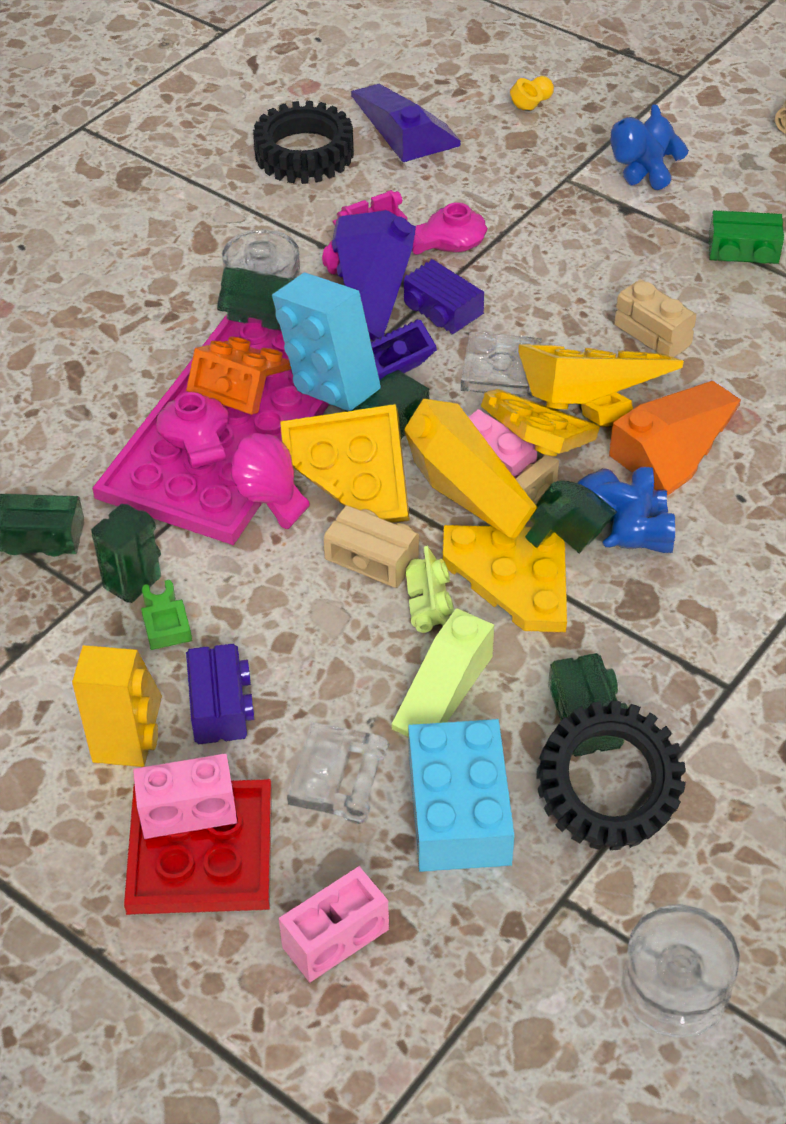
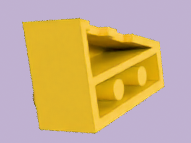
M83 645L72 684L92 763L145 767L148 751L155 750L158 741L156 719L162 694L138 650Z

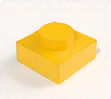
M617 392L581 404L584 417L599 426L605 427L613 426V422L633 410L632 400Z

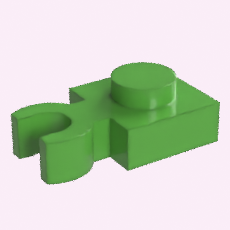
M164 580L166 590L159 595L152 594L148 584L142 587L146 607L141 608L151 650L192 641L183 600L175 601L174 586L170 580Z

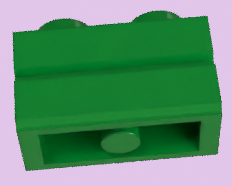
M712 211L709 229V260L779 264L784 241L782 214Z

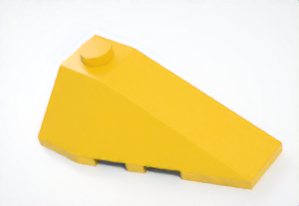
M519 344L518 350L532 396L546 401V407L553 409H568L569 404H584L681 369L684 362L683 360L660 353L620 350L616 357V353L596 348H585L584 352L565 349L564 346Z
M423 398L404 428L414 463L432 488L508 537L517 538L537 509L536 505L459 404Z

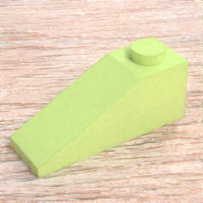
M458 608L455 609L436 635L392 722V730L408 737V725L448 722L493 657L494 624Z

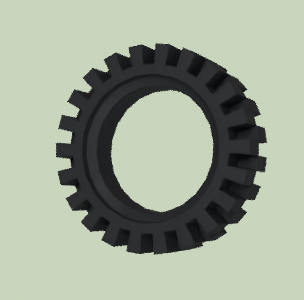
M299 101L292 102V108H288L284 103L279 105V111L274 108L269 109L268 115L262 114L259 117V121H256L254 124L253 139L256 162H258L260 169H265V174L271 176L275 173V179L280 181L287 176L288 183H295L296 178H301L302 184H309V177H314L315 182L323 181V174L331 179L335 177V171L342 173L345 170V166L350 165L351 158L354 156L352 121L350 118H346V113L343 111L338 112L337 107L333 105L326 110V103L319 102L317 107H313V101H306L305 106H300ZM303 133L318 134L332 140L320 148L302 151L290 150L276 144L287 136Z
M611 700L608 706H602L601 701L591 703L587 709H583L581 706L574 710L568 718L564 717L558 723L541 751L536 779H540V786L537 788L539 797L545 798L547 803L544 810L548 817L551 815L556 817L558 822L555 826L561 832L565 829L573 833L571 839L579 844L585 840L591 843L590 848L600 850L603 846H610V851L620 850L623 846L629 845V848L639 845L643 840H648L671 819L670 817L677 811L681 803L679 796L684 792L686 782L681 781V776L686 772L685 762H679L677 757L682 752L678 742L673 745L670 743L668 738L672 735V732L667 726L659 729L654 724L658 717L651 712L647 717L640 715L641 707L631 704L628 709L621 708V701ZM608 735L622 738L640 750L647 760L651 772L649 796L640 809L628 815L608 816L591 810L580 801L573 790L569 778V764L572 753L584 741L593 737Z

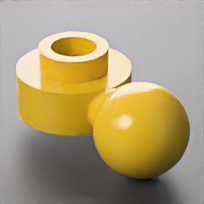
M538 76L532 81L526 78H519L510 89L512 102L521 110H534L541 100H547L552 96L554 85L546 76Z

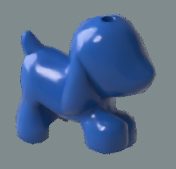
M653 104L651 106V115L644 124L638 118L626 117L613 124L611 128L610 143L614 159L619 163L627 165L623 170V177L629 185L638 184L648 172L649 181L654 190H661L670 184L672 175L665 166L663 157L665 155H672L675 161H679L687 156L689 150L684 141L675 133L668 119L661 115L658 105Z
M640 467L632 473L631 485L620 482L613 471L605 468L588 474L576 483L573 491V501L577 510L588 518L613 521L611 534L602 541L603 546L608 548L619 546L626 549L647 548L661 553H673L674 513H668L667 490H654L653 467Z

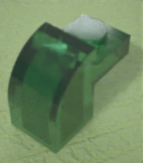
M556 481L548 487L536 503L537 509L530 518L534 525L525 538L538 548L550 536L556 533L580 554L600 535L617 511L596 493L583 485L571 481Z

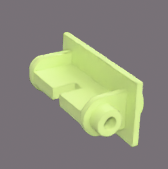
M428 546L424 547L425 559L411 560L405 570L408 594L412 598L409 599L411 624L421 633L429 632L433 626L438 624L444 626L450 618L449 615L454 612L453 602L446 591L445 583L450 582L447 566L443 559L437 560Z

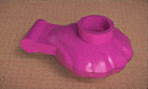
M450 203L444 208L437 210L436 213H433L427 223L416 226L412 251L414 254L419 255L432 248L445 252H465L477 247L483 241L487 233L485 220L480 214L470 209L464 203Z
M187 392L178 396L176 400L168 402L164 409L159 412L156 425L159 435L174 446L186 450L192 469L226 460L224 448L219 439L228 425L229 412L217 399L209 398L196 392Z
M252 433L249 437L242 438L239 441L232 455L231 470L232 479L239 493L248 498L249 501L266 503L276 516L279 525L289 529L310 506L307 498L294 485V468L289 449L276 436L267 433Z

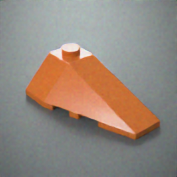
M710 381L640 404L613 422L609 456L632 473L640 467H653L654 489H666L668 496L693 478L698 469V464L704 455L707 456L711 450L713 441L719 432L724 430L739 407L741 399L716 382Z

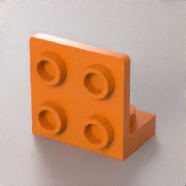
M229 337L228 341L224 342L211 341L210 345L194 349L186 391L215 398L223 405L252 415L259 411L266 376L291 370L290 362L288 359L282 358V352L271 348H261L259 350L250 347L251 342L243 338Z

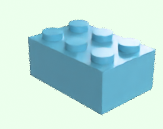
M304 272L272 294L276 309V319L280 324L285 343L284 349L289 358L293 373V383L297 391L346 411H352L381 389L359 290Z
M499 719L408 725L409 766L419 872L512 866L515 835Z

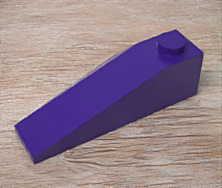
M375 84L351 91V97L402 162L461 146L460 139L446 123L418 104L387 87Z
M387 210L340 216L336 220L332 238L333 251L338 252L340 260L337 266L338 276L343 277L344 286L359 290L369 337L373 341L385 334L413 249L416 226L410 224L408 220L396 216Z

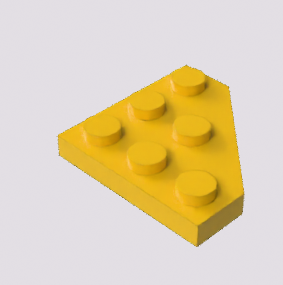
M500 389L485 392L481 407L522 440L535 444V451L548 456H557L558 453L569 452L571 449L595 441L600 429L599 425Z
M396 404L280 422L282 443L290 451L295 470L344 506L347 505L360 511L363 509L370 510L378 518L391 523L410 520Z
M444 525L443 561L448 571L453 575L458 572L471 583V589L493 607L497 605L502 607L512 615V622L523 631L566 632L567 600L564 528L524 527L517 538H510L493 526Z

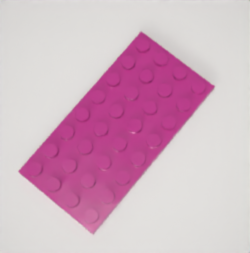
M240 299L236 301L202 345H210L211 341H228L229 337H239L250 341V347L259 350L261 348L275 349L283 353L282 358L289 360L284 349L285 343L280 324L276 319V310ZM191 360L93 486V494L97 500L234 545L262 504L249 501L248 498L242 496L232 479V455L239 441L242 438L249 437L252 433H267L276 436L282 442L281 421L321 416L329 404L297 391L293 383L292 370L266 376L258 413L251 415L223 405L229 412L228 425L219 440L224 448L226 460L192 469L186 450L166 441L159 435L156 427L157 416L168 402L176 400L181 394L187 393Z

